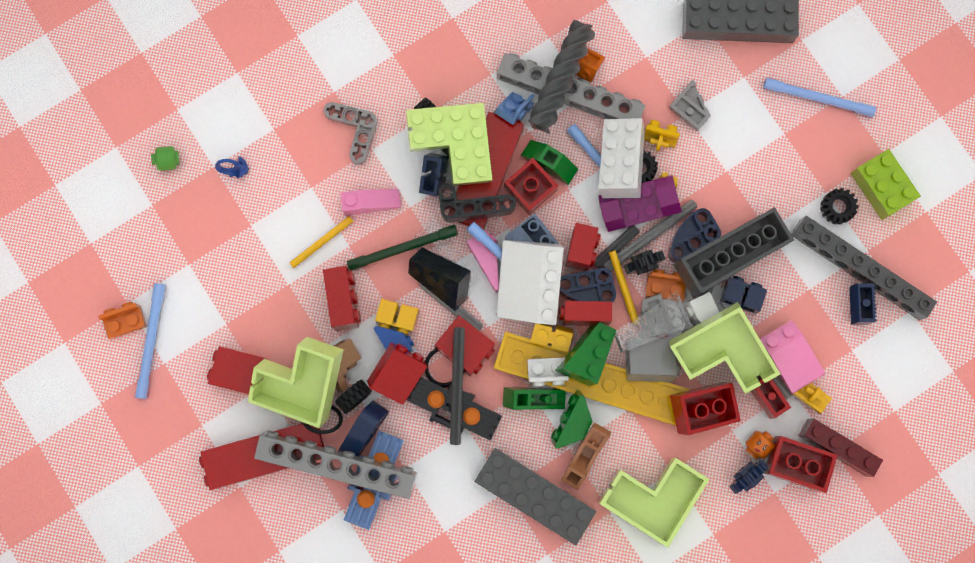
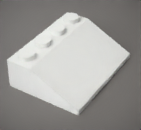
M503 240L496 317L537 324L556 325L564 249L561 244Z

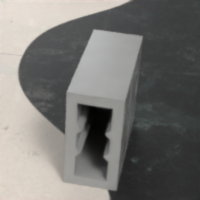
M629 337L625 343L627 381L673 382L679 376L680 367L679 364H676L677 357L669 345L671 339Z

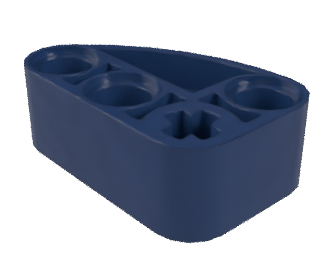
M705 208L696 210L677 229L668 251V257L672 262L676 263L687 255L720 238L721 230L709 210ZM697 215H703L705 222L698 221ZM708 233H714V236H713V237H712V236L708 237L707 234H708ZM690 240H696L699 247H692ZM674 249H680L682 257L675 256Z
M598 268L561 276L560 283L568 281L570 288L564 290L560 286L559 293L571 301H603L613 303L616 299L613 276L607 268ZM601 274L607 276L605 282H602V279H598ZM579 278H587L589 284L582 286L579 283ZM609 292L612 299L605 301L602 298V293Z
M372 400L360 413L338 451L342 453L344 451H351L355 453V456L359 457L385 420L389 411Z

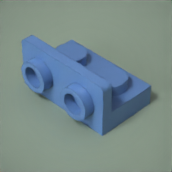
M512 92L496 108L494 113L514 125L518 120L521 121L527 112L531 111L534 106L532 101L535 95L531 94L525 100L521 95Z

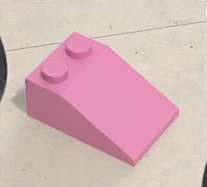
M792 320L760 339L780 372V379L791 394L825 375L822 366L804 335Z

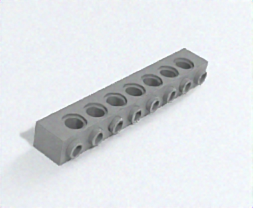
M505 53L497 71V79L539 95L541 89L545 86L548 73L553 68L539 66L532 60L520 59L518 55L513 53ZM516 68H521L524 72L521 74H517L514 72V70ZM537 74L541 79L534 80L531 76ZM572 78V88L576 92L564 93L565 105L602 119L641 118L646 106L640 100L625 98L621 93L609 92L605 87L590 85L588 81L583 79L577 80ZM591 94L593 99L587 100L584 95ZM607 100L611 105L604 106L601 102ZM626 107L628 112L622 113L619 108Z
M267 431V433L264 432L259 436L254 459L410 499L417 472L413 471L411 467H396L394 463L389 461L377 462L374 461L375 458L370 456H363L361 458L355 456V453L351 451H344L342 453L336 451V448L332 446L319 447L313 441L300 442L297 441L298 438L281 437L278 436L279 433L274 431ZM276 444H280L283 447L282 453L276 451ZM295 449L301 450L302 458L295 456ZM314 454H318L321 456V463H317L314 461ZM333 459H338L341 462L340 468L333 466ZM352 464H357L360 467V473L353 472ZM372 469L379 471V478H374L371 475ZM391 474L399 477L398 483H393L390 480Z

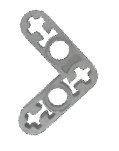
M335 102L327 103L324 107V114L328 120L357 127L349 156L355 165L364 164L367 160L377 126L375 114ZM333 108H335L336 112L341 113V110L343 109L342 118H340V115L337 113H333V115L330 116L328 110H332ZM354 112L356 117L354 120L348 121L345 118L346 114ZM359 114H361L362 119H368V117H371L373 123L369 122V124L366 125V122L361 119L360 123H358ZM361 134H367L369 139L367 142L361 143L358 141V137ZM356 145L362 147L361 155L363 158L360 157L358 160L354 156V154L359 152V147H356Z

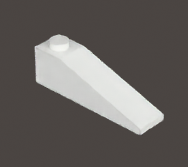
M710 292L702 293L684 302L686 315L696 325L719 313Z

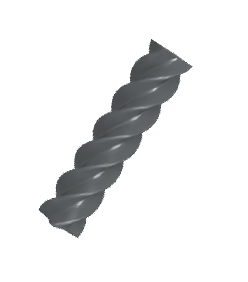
M577 20L572 21L568 35L561 45V51L554 60L553 69L548 73L545 86L539 93L538 102L532 108L528 122L533 129L550 134L549 127L557 122L556 110L564 106V93L573 87L571 76L580 71L579 59L585 57L588 53L586 43L595 38V32L591 29V24H584Z

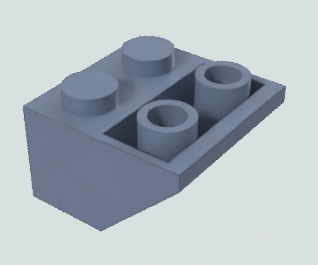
M533 214L508 233L504 239L559 244L536 214Z

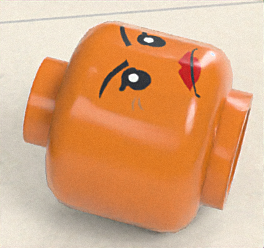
M755 431L745 442L747 446L745 450L756 460L759 458L765 459L775 448L772 442L774 438L767 431L763 433Z

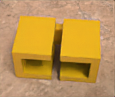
M381 299L375 322L379 324V327L387 329L394 327L397 328L398 332L406 335L409 332L413 333L419 309L402 304L397 322L395 323L399 309L398 303Z
M535 323L530 342L544 346L551 343V348L568 352L573 329L557 325L554 332L552 331L553 325Z

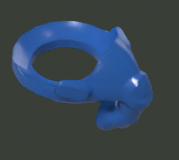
M238 156L237 161L221 159L215 164V169L218 172L227 174L229 177L236 176L241 178L249 170L247 162L241 156ZM223 162L232 163L234 167L224 168L220 164Z

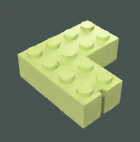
M484 103L406 110L410 152L448 148L453 186L489 183L492 181Z
M738 302L669 341L672 351L690 380L723 361H726L745 394L761 385L757 378L758 375L761 376L764 383L780 375Z
M306 337L297 345L293 368L266 359L262 360L254 367L251 380L253 385L250 386L248 402L320 428L329 419L344 349Z
M672 457L653 489L648 488L622 470H617L609 483L612 488H606L598 504L668 548L709 479L679 459Z

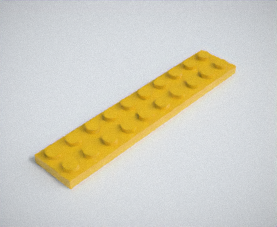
M505 332L493 369L528 380V359L566 358L569 351L565 352L551 348L550 345L544 346L530 342L531 339ZM605 363L599 382L595 385L587 386L570 377L568 381L564 382V385L553 386V382L545 383L546 386L572 394L579 390L585 398L676 426L670 395L691 390L668 382L627 381L626 369Z

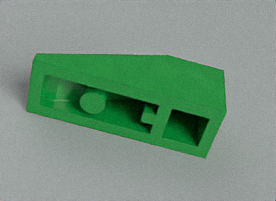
M504 387L503 407L512 410L565 409L566 391L549 388Z

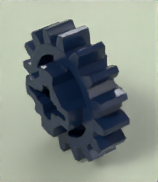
M759 460L755 464L749 462L733 475L735 480L729 487L735 494L743 489L746 492L764 478L763 473L768 469V465L763 460Z

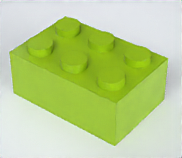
M887 149L850 173L881 220L921 197L890 149Z

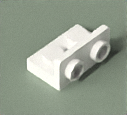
M565 358L528 359L529 383H533V387L545 386L546 382H553V386L564 385V382L568 381L569 377L556 372L555 369L560 366Z

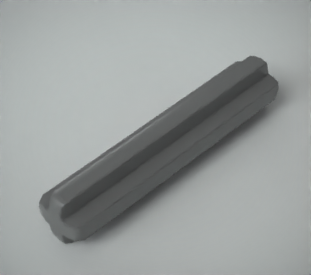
M635 225L630 226L596 257L594 265L597 268H601L604 263L610 260L608 252L616 250V253H618L639 234L638 228Z

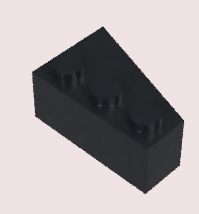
M423 247L409 259L408 274L451 309L456 311L467 300L471 270Z

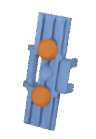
M378 430L368 456L375 458L374 461L381 463L382 461H389L395 465L404 440ZM359 466L357 467L356 473H360ZM371 470V475L374 478L380 477L378 470ZM391 474L390 480L394 483L395 480H398V476ZM348 485L347 489L354 491V494L343 520L370 530L381 499L390 501L391 494L368 488L362 490L357 485Z

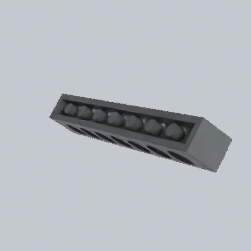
M807 215L799 220L791 232L795 239L863 284H875V292L918 320L928 318L937 304L936 300Z

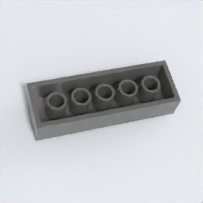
M684 0L682 39L794 43L799 36V0Z
M774 207L680 259L673 265L694 298L794 241V238Z
M494 448L474 481L575 546L597 512Z

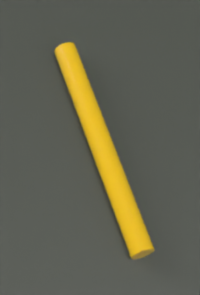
M348 216L290 261V265L295 268L353 223L352 218Z
M616 250L608 252L632 325L639 324L640 322Z

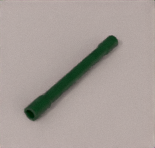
M454 224L389 248L347 260L349 270L353 271L421 246L457 236L458 230Z

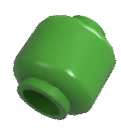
M173 146L156 147L155 153L151 154L152 165H156L158 171L175 170L176 166L179 165L178 151H175Z

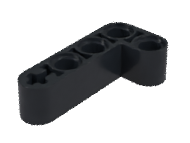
M444 183L438 189L441 216L444 221L449 223L506 216L515 211L516 200L509 194L457 201L456 190L452 184ZM445 190L453 192L450 197H444L442 193ZM506 201L510 204V208H506L504 205ZM496 202H499V210H496ZM489 203L493 206V209L485 211L483 205ZM466 206L474 208V211L470 214L465 213L463 210ZM448 208H452L455 211L452 216H446L444 212Z

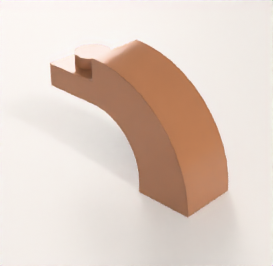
M594 422L571 459L561 479L563 482L577 490L580 488L595 459L610 437L611 431Z

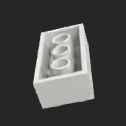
M642 118L604 119L599 191L602 198L641 197L645 136Z

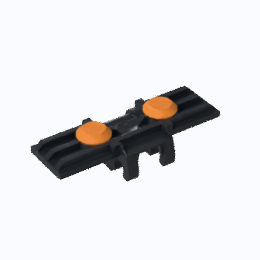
M420 377L406 401L432 412L429 419L430 422L433 423L434 421L450 429V420L437 413L440 408L451 413L452 383L446 389ZM463 391L461 434L465 428L491 441L502 415L473 402L476 395Z

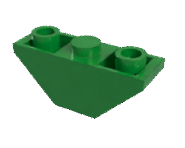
M530 140L521 154V157L528 161L534 158L547 173L567 185L570 184L578 171V168L564 154L548 144Z
M579 390L571 395L568 402L569 407L566 412L562 413L560 424L551 435V442L555 448H561L583 440L593 422L585 397Z

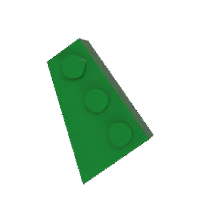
M601 322L590 325L578 340L576 346L566 355L564 361L555 371L587 386L598 384L616 329Z

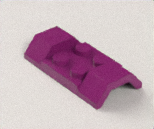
M673 175L641 183L640 198H602L601 195H598L603 220L608 232L682 212Z

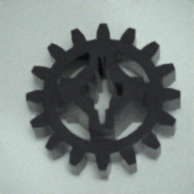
M647 250L631 257L632 262L623 267L626 274L636 272L638 276L659 268L657 263L664 261L666 258L663 251L653 253L652 250Z

